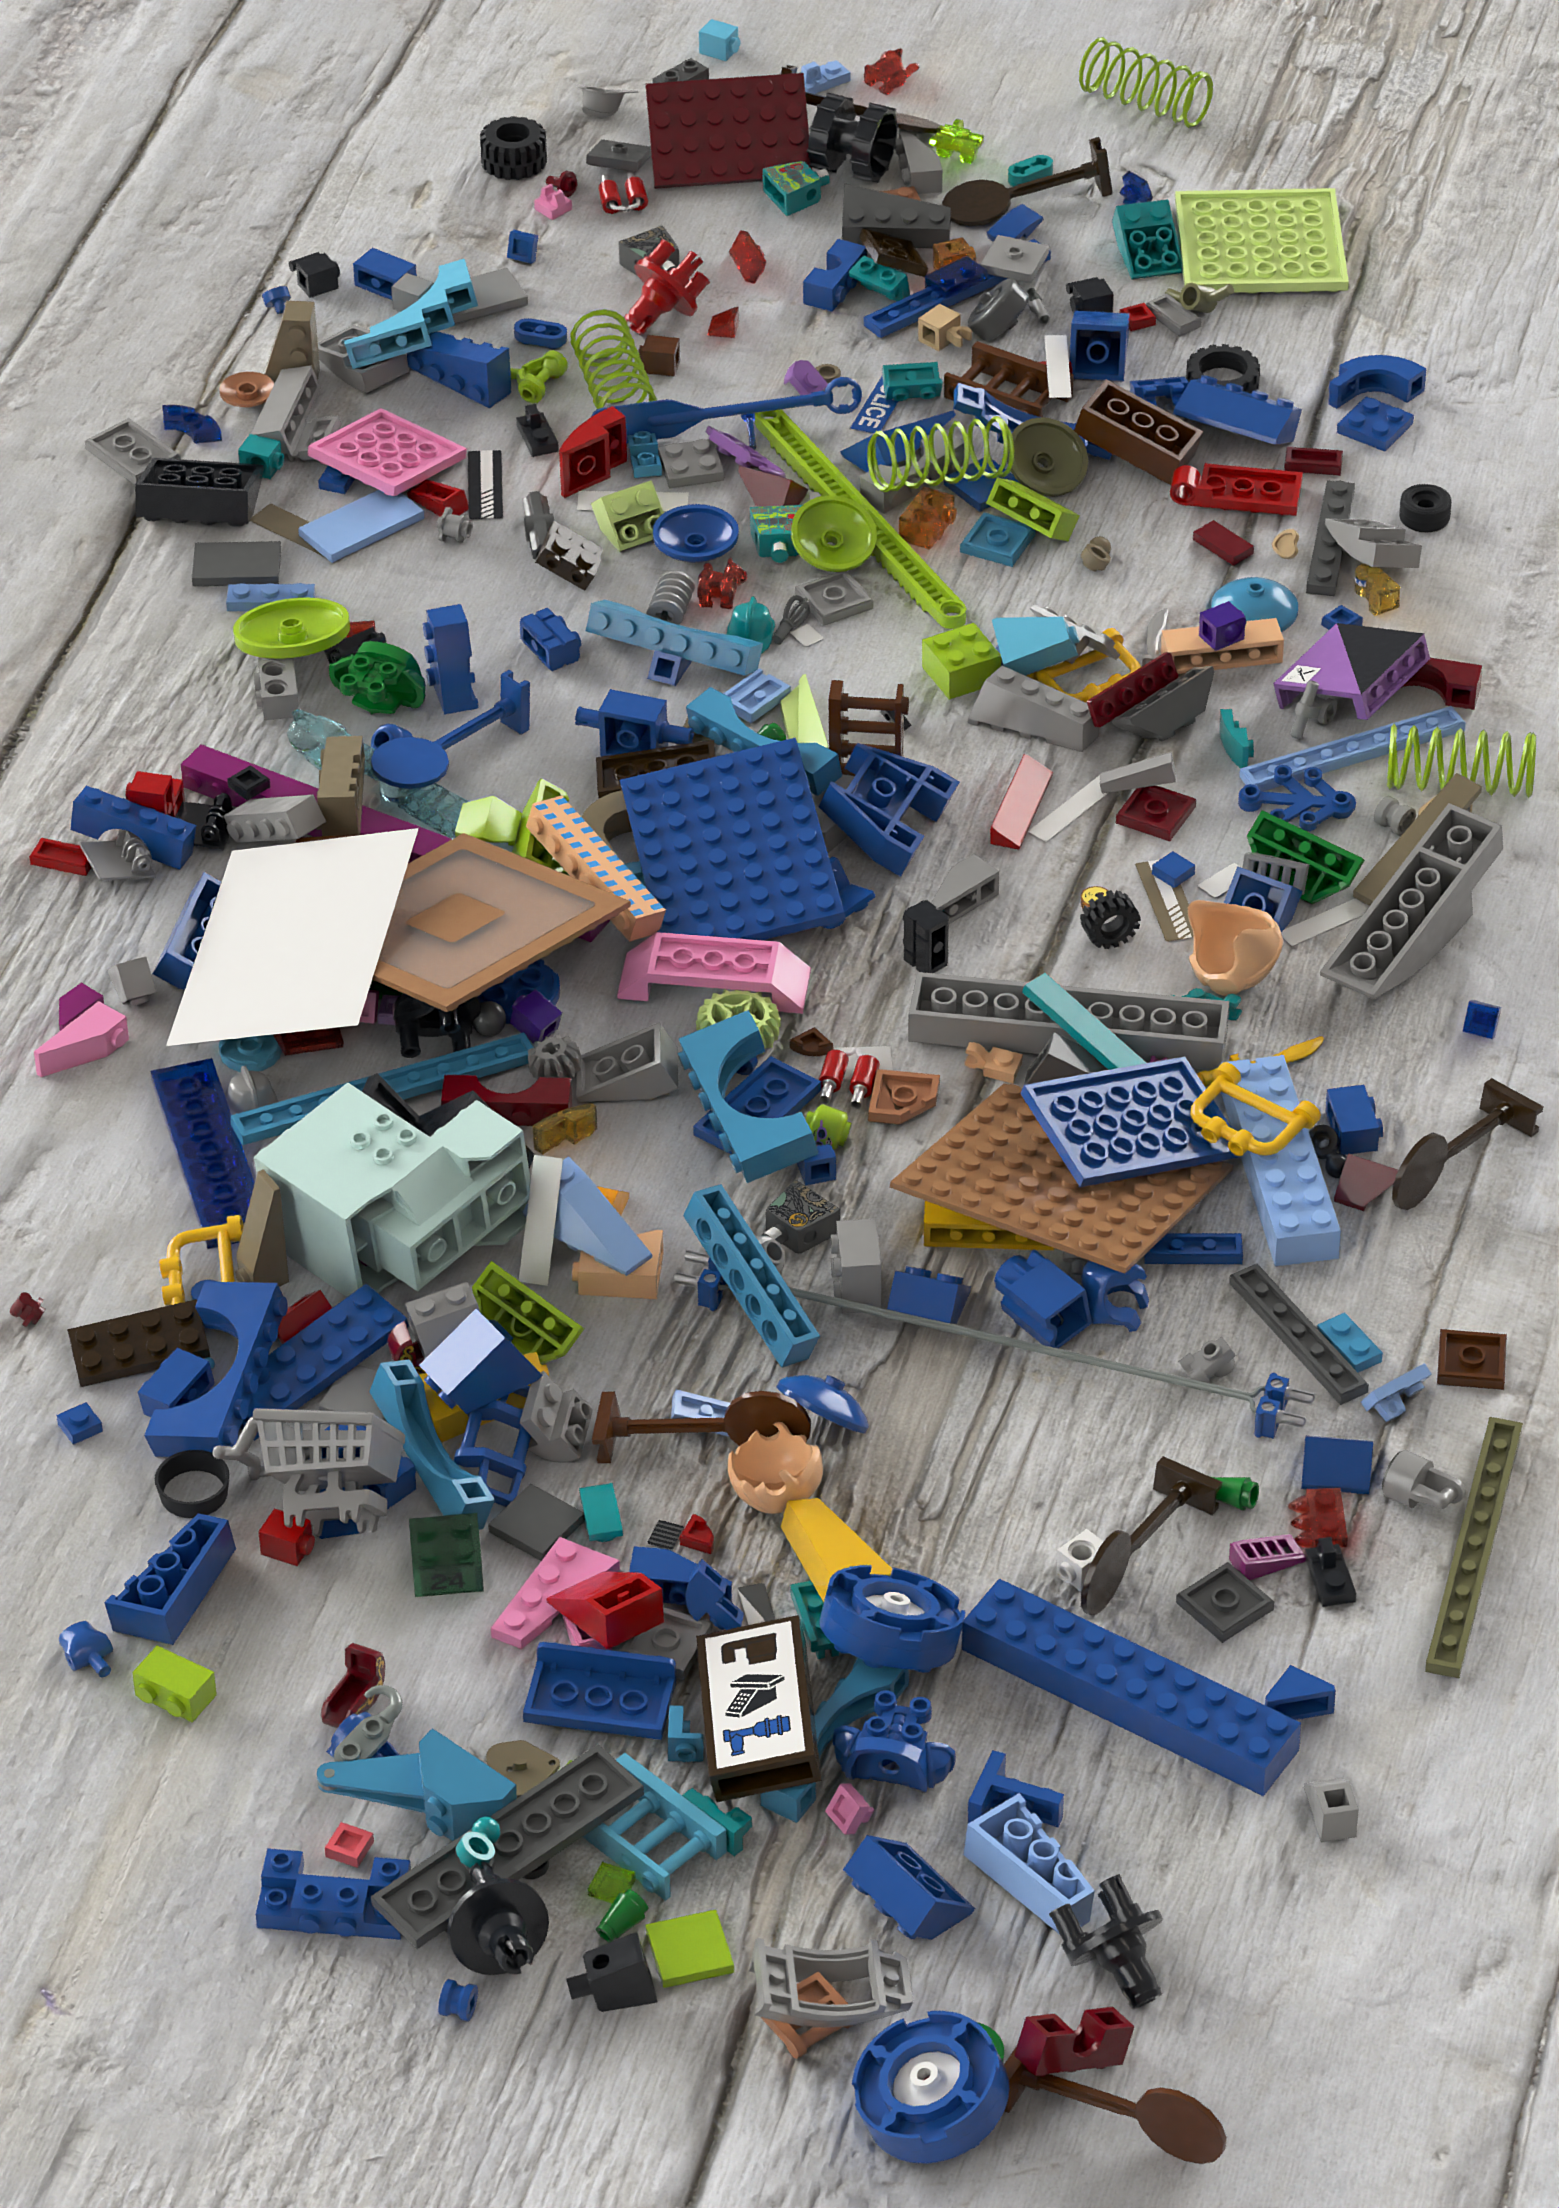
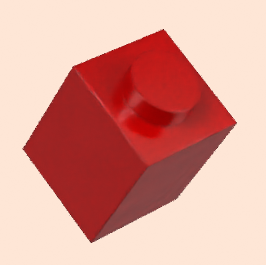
M276 1508L273 1509L258 1531L261 1555L294 1566H298L304 1556L311 1553L315 1543V1537L312 1535L311 1520L305 1518L303 1527H299L296 1524L295 1516L293 1517L292 1527L288 1528L284 1524V1511Z

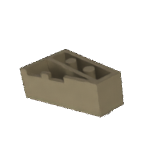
M287 301L264 374L275 383L282 369L311 365L318 380L320 364L315 302Z

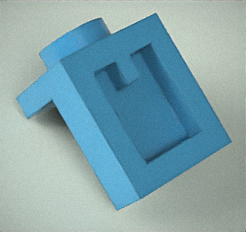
M669 1705L668 1761L702 1762L704 1758V1735L702 1733H690V1720H683V1706Z

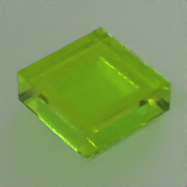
M602 1862L588 1886V1896L613 1903L618 1893L624 1894L627 1889L631 1890L636 1881V1874L634 1871Z

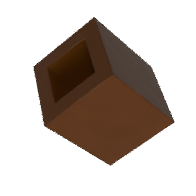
M647 335L644 345H640L638 349L640 359L644 364V370L647 374L675 377L680 363V338Z

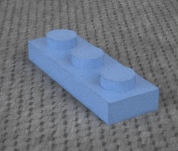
M228 584L227 611H250L263 604L283 599L315 598V584Z

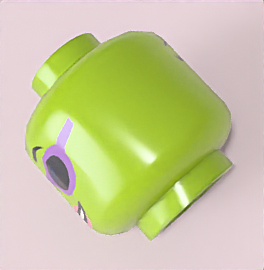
M825 1104L819 1105L815 1112L808 1111L805 1120L812 1131L816 1146L830 1144L833 1150H836L838 1146L844 1147L852 1125L851 1122H848L847 1113Z

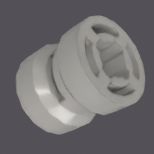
M1391 796L1384 797L1374 812V821L1377 824L1385 827L1389 826L1392 832L1400 836L1416 818L1414 808L1408 805H1399V801Z

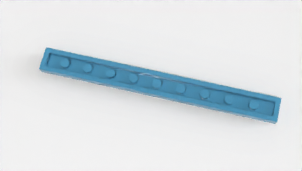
M520 1033L379 1073V1075L404 1100L442 1089L444 1074L476 1075L477 1078L529 1064L528 1050L534 1047L525 1033ZM368 1077L347 1083L362 1092ZM346 1083L231 1115V1126L242 1145L281 1135Z

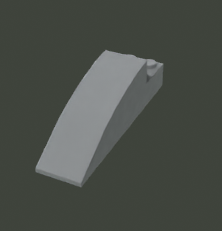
M1448 803L1320 970V976L1375 999L1417 973L1446 946L1473 915L1472 890L1503 850L1502 825Z

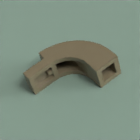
M622 790L610 793L596 800L582 815L586 823L612 851L613 849L609 844L611 839L618 835L632 832Z

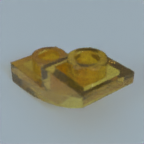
M589 1103L571 1107L552 1114L534 1124V1149L543 1155L553 1147L558 1146L565 1139L575 1145L585 1137L592 1135L597 1130L596 1105Z

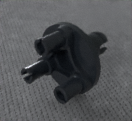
M403 993L395 1001L392 1011L395 1030L400 1037L401 1055L405 1058H414L420 1055L421 1049L418 1036L439 1037L448 1035L452 1041L453 1052L471 1048L472 1022L481 1013L479 996L467 1000L452 1011L445 1012Z
M481 1861V1866L483 1867V1870H481L477 1862L469 1871L470 1879L476 1886L462 1896L450 1915L448 1928L445 1930L448 1935L449 1945L459 1962L473 1972L484 1975L521 1974L520 1967L526 1963L532 1965L533 1957L538 1953L546 1939L549 1928V1916L546 1905L540 1895L528 1884L515 1879L500 1878L494 1874L491 1865L484 1861Z
M1117 1874L1099 1884L1103 1891L1097 1895L1111 1919L1105 1925L1089 1934L1088 1932H1083L1071 1909L1070 1903L1053 1910L1049 1915L1053 1919L1064 1942L1061 1946L1071 1966H1077L1097 1958L1100 1966L1114 1975L1123 1995L1129 2001L1128 2005L1132 2009H1137L1154 2001L1156 1996L1162 1995L1161 1989L1157 1986L1155 1976L1145 1958L1147 1944L1142 1935L1159 1925L1163 1921V1917L1159 1910L1143 1914L1138 1903H1133L1121 1879V1875Z

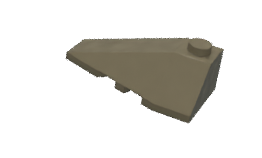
M263 1169L257 1172L236 1255L238 1270L235 1271L238 1282L277 1283L280 1287L289 1282L280 1187Z

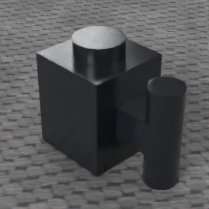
M316 252L288 262L292 272L297 270V283L309 298L339 288V266L326 253L320 254Z
M1094 277L1066 284L1067 293H1073V297H1070V307L1073 313L1075 311L1113 313L1114 293L1104 278Z

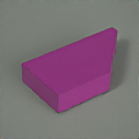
M81 982L60 997L59 1030L61 1031L98 1001L104 1004L103 995Z

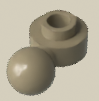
M1094 537L1080 555L1083 559V565L1091 571L1105 570L1111 561L1109 555L1111 544L1105 537Z

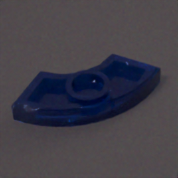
M162 405L165 430L184 432L192 438L194 444L222 441L219 425L208 414L204 416L196 412L195 408L183 405Z

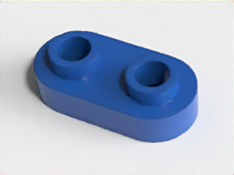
M525 318L518 320L514 324V337L517 341L526 345L532 344L550 349H558L567 342V328L560 323Z

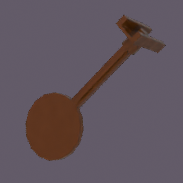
M607 1391L601 1393L592 1444L599 1445L597 1454L598 1464L611 1463L616 1437H630L631 1434L727 1432L730 1439L740 1446L747 1442L756 1430L765 1437L773 1436L779 1431L773 1425L776 1422H783L794 1436L805 1435L807 1442L811 1434V1419L806 1409L793 1398L778 1392L755 1391L744 1393L732 1400L723 1418L631 1420L630 1417H621L615 1391Z
M1016 2047L1004 2064L1009 2078V2096L1004 2110L1006 2113H1010L1026 2087L1037 2091L1043 2089L1116 2114L1137 2119L1141 2129L1153 2143L1168 2154L1183 2161L1197 2164L1214 2162L1223 2154L1226 2148L1227 2137L1225 2131L1212 2111L1197 2099L1178 2090L1163 2087L1149 2089L1139 2098L1137 2103H1134L1125 2098L1051 2074L1035 2076L1014 2056Z

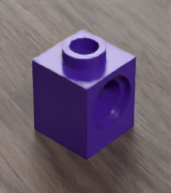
M1230 601L1202 611L1199 618V636L1215 651L1242 641L1245 638L1246 616Z

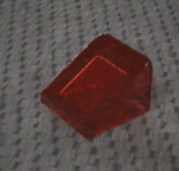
M736 306L712 316L708 336L735 338L739 324V307Z

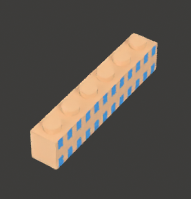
M563 796L532 804L526 825L527 829L571 877L631 901V907L619 913L617 917L609 919L629 942L651 936L660 930L666 909Z

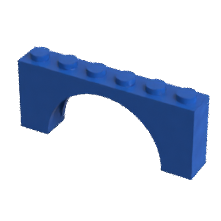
M204 1283L195 1308L205 1328L221 1330L238 1339L237 1356L226 1376L203 1396L181 1406L154 1409L144 1436L155 1457H170L187 1450H203L212 1453L216 1446L233 1447L236 1444L243 1419L248 1415V1406L251 1398L258 1389L259 1377L263 1367H266L268 1363L269 1351L273 1342L277 1339L282 1317L287 1313V1299L283 1296L277 1283Z

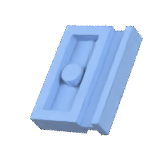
M759 668L723 694L731 697L737 716L753 723L777 706L791 692V686L770 674L764 675L763 670Z

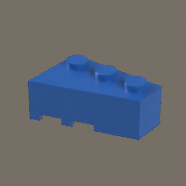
M456 604L426 610L427 622L423 623V632L425 639L429 643V645L424 646L426 661L430 663V668L426 669L428 685L434 686L444 715L478 709V699L475 697L471 687V683H475L474 672H470L472 651L468 621L462 605Z

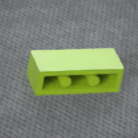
M998 477L986 504L1050 538L1069 541L1080 516L1016 481Z

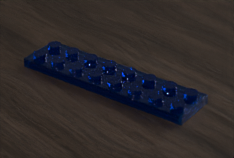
M210 1058L150 1071L151 1081L200 1228L227 1224V1217L241 1215L244 1225L255 1182L242 1144L231 1126V1112L213 1059ZM206 1240L207 1250L217 1248L218 1240Z

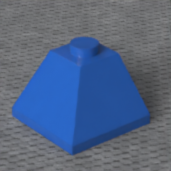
M1237 866L1224 903L1251 907L1267 912L1278 924L1282 932L1293 919L1303 891Z

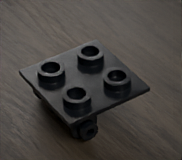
M221 793L215 797L214 805L182 801L175 818H180L196 825L194 846L224 850L230 834L227 831V823L223 816L235 808H232L230 796L226 793Z

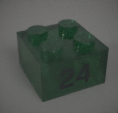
M477 1513L409 1519L415 1597L484 1591Z

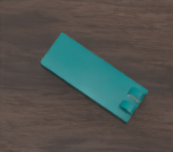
M812 1581L790 1584L791 1597L811 1653L816 1652L817 1659L825 1658V1650L830 1651L831 1657L839 1656V1651L834 1648L835 1644L821 1630L819 1620L824 1603Z

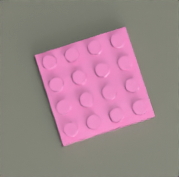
M382 408L308 446L309 457L393 497L465 459L467 448Z

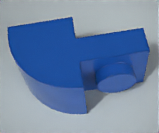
M703 1559L692 1570L687 1585L685 1599L689 1613L697 1622L705 1613L709 1614L710 1621L720 1630L741 1627L744 1613L724 1596L728 1581Z

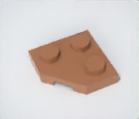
M877 1069L868 1111V1121L902 1124L935 1107L940 1087V1075Z

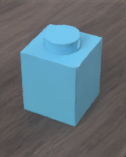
M711 19L699 30L700 54L727 61L739 50L740 39L738 38L737 26Z

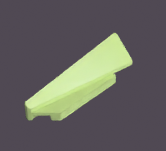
M804 674L799 679V685L780 701V711L787 739L796 737L797 743L816 742L828 748L827 739L806 674Z

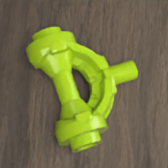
M551 350L546 352L541 358L524 364L521 369L510 368L511 379L517 380L519 394L525 401L538 403L545 395V382L549 378L558 379L564 375L568 369V362L561 353Z

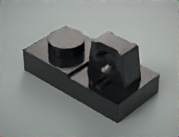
M536 404L526 405L525 416L516 417V425L531 456L535 457L559 452V443L544 413L538 411Z
M1332 1537L1319 1538L1317 1547L1305 1549V1556L1321 1606L1327 1607L1356 1602V1590L1339 1544L1333 1545Z

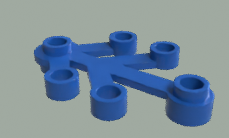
M1279 765L1275 768L1274 781L1286 787L1292 794L1263 792L1256 785L1248 784L1239 791L1238 795L1239 807L1247 812L1259 810L1262 803L1290 805L1285 810L1274 809L1270 814L1286 822L1300 815L1299 826L1305 831L1315 830L1318 824L1331 816L1337 819L1348 818L1356 808L1355 797L1345 791H1335L1322 779V771L1316 767H1310L1305 770L1304 783L1309 787H1314L1323 796L1311 794L1292 777V769L1287 765ZM1312 807L1321 808L1317 812L1307 811Z

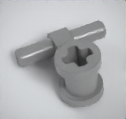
M1309 680L1307 682L1304 694L1297 703L1295 709L1297 716L1291 732V736L1296 739L1302 738L1308 718H1317L1319 723L1328 725L1336 713L1337 701L1331 698L1325 700L1318 697L1316 693L1319 684L1316 681Z

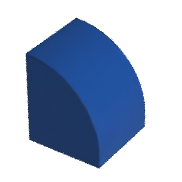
M830 1144L816 1146L819 1154L797 1163L805 1186L836 1180V1155Z

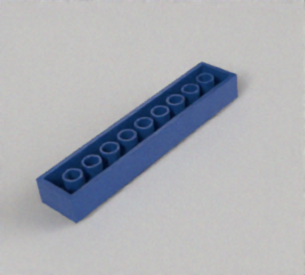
M1000 1578L964 1619L962 1626L963 1651L1261 1796L1267 1793L1299 1752L1301 1722Z

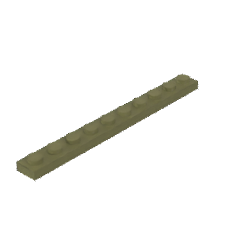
M1489 1417L1428 1652L1425 1672L1460 1679L1522 1434L1523 1423Z

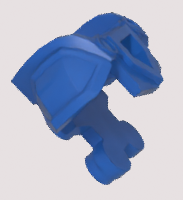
M888 1690L880 1691L876 1694L874 1700V1712L878 1716H873L868 1721H865L862 1731L847 1725L834 1729L832 1742L836 1761L841 1765L845 1776L851 1780L855 1778L872 1779L909 1786V1788L921 1790V1793H926L928 1787L934 1788L935 1784L944 1781L948 1773L953 1770L956 1762L955 1750L948 1744L927 1742L928 1732L924 1731L922 1726L919 1725L929 1722L932 1718L931 1702L925 1697L913 1698L910 1701V1706L904 1707L897 1705L896 1695ZM892 1762H896L899 1765L897 1770H888L883 1767Z

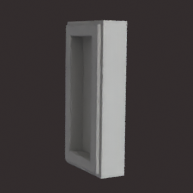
M1168 294L1146 303L1156 319L1178 336L1201 327V318L1190 310L1183 308L1181 303Z

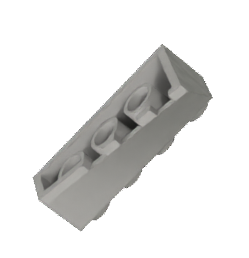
M1003 665L985 680L968 717L969 724L978 726L980 722L991 724V729L1003 732L1005 728L1019 731L1020 737L1028 739L1043 737L1046 738V743L1080 752H1083L1099 737V727H1094L1087 703Z

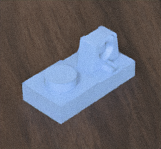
M837 60L822 66L812 62L801 67V73H804L805 92L816 94L851 81V72Z
M1424 1363L1373 1390L1361 1403L1366 1411L1375 1408L1386 1422H1389L1406 1411L1400 1395L1405 1393L1408 1398L1425 1388L1423 1382L1432 1374Z
M676 1389L672 1396L671 1419L723 1418L730 1403ZM712 1432L729 1437L727 1432Z

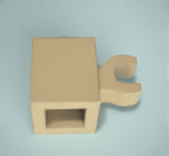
M941 304L918 318V341L937 351L942 350L950 343L956 347H962L963 338L968 341L972 340V330L968 327L960 326L961 314Z

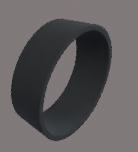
M187 1450L168 1457L160 1464L155 1474V1485L163 1506L170 1513L179 1517L194 1518L198 1513L209 1515L224 1504L228 1495L230 1474L225 1461L214 1458L213 1453L203 1450ZM190 1471H203L213 1474L223 1484L222 1488L213 1496L195 1502L178 1501L164 1493L166 1485L174 1477Z

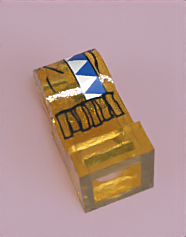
M1367 564L1357 566L1355 569V592L1359 596L1366 597L1369 601V611L1374 616L1400 607V586L1379 567H1372Z

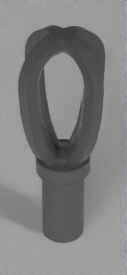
M794 595L788 600L780 626L772 636L774 643L782 644L788 633L794 627L803 623L809 616L810 606L807 597L803 598L799 595ZM795 600H798L799 602L796 603V604L793 606V608L790 610V608H791L793 602H794ZM801 605V607L799 608V610H798V611L795 613V615L792 617V615H793V613L795 612V610ZM805 609L804 614L797 621H795L798 618V616L802 613V611Z

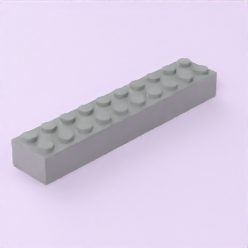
M917 972L908 1013V1042L967 1047L969 1042H976L985 1049L997 1047L1013 1052L1040 1054L1053 1033H1056L1079 1044L1022 993L1024 986L1029 982ZM1060 985L1146 1063H1150L1152 1055L1156 1056L1158 1060L1163 1059V1057L1173 1059L1185 1056L1193 1069L1201 1070L1216 1069L1223 1062L1228 1032L1229 1001Z

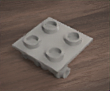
M119 829L116 841L79 843L99 880L156 878V874L151 867V858L145 853L142 842L136 838L135 834L129 831Z

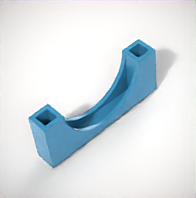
M749 1010L679 1038L682 1051L677 1054L684 1070H691L688 1073L694 1091L701 1090L698 1093L699 1100L704 1111L711 1110L712 1113L708 1114L715 1132L721 1130L722 1134L718 1135L725 1152H732L729 1158L736 1174L742 1172L746 1182L749 1183L819 1154L812 1131L802 1112L779 1118H758L738 1112L724 1100L727 1086L738 1069L750 1059L765 1052L759 1029Z

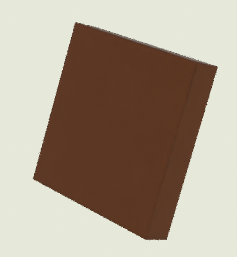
M1440 1329L1437 1385L1504 1390L1507 1334Z

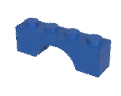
M87 785L73 801L70 828L72 831L97 840L104 832L111 829L129 831L146 844L154 861L179 870L193 854L196 825Z

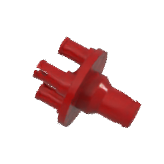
M662 239L648 257L645 256L643 259L638 260L634 265V270L644 285L642 286L641 297L631 307L628 314L624 316L626 322H631L629 326L631 330L639 335L644 334L662 313L670 312L672 309L686 316L694 315L698 309L695 299L710 283L704 274L696 271L703 263L700 257L695 259L696 253L689 251L677 268L666 271L661 266L675 252V248L669 242ZM696 271L695 275H694V276L691 278V280L689 281L688 279H689V278L691 277V275Z

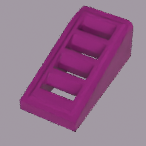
M1291 1534L1239 1540L1230 1543L1229 1548L1230 1562L1234 1568L1249 1580L1306 1562V1556ZM1288 1547L1291 1553L1286 1554L1283 1548ZM1276 1550L1279 1555H1274L1272 1551Z

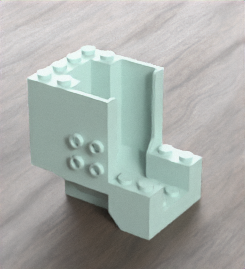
M346 1083L254 1156L256 1172L264 1169L280 1187L287 1256L346 1297L364 1284H368L379 1293L399 1279L418 1292L472 1246L505 1245L522 1231L526 1225V1217L523 1215V1210L529 1200L531 1179L523 1130L478 1100L474 1101L467 1108L462 1109L455 1118L436 1130L429 1137L351 1084Z

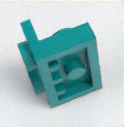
M863 256L849 270V276L860 281L861 285L866 289L880 293L890 300L899 301L910 296L907 274L876 264L869 257Z

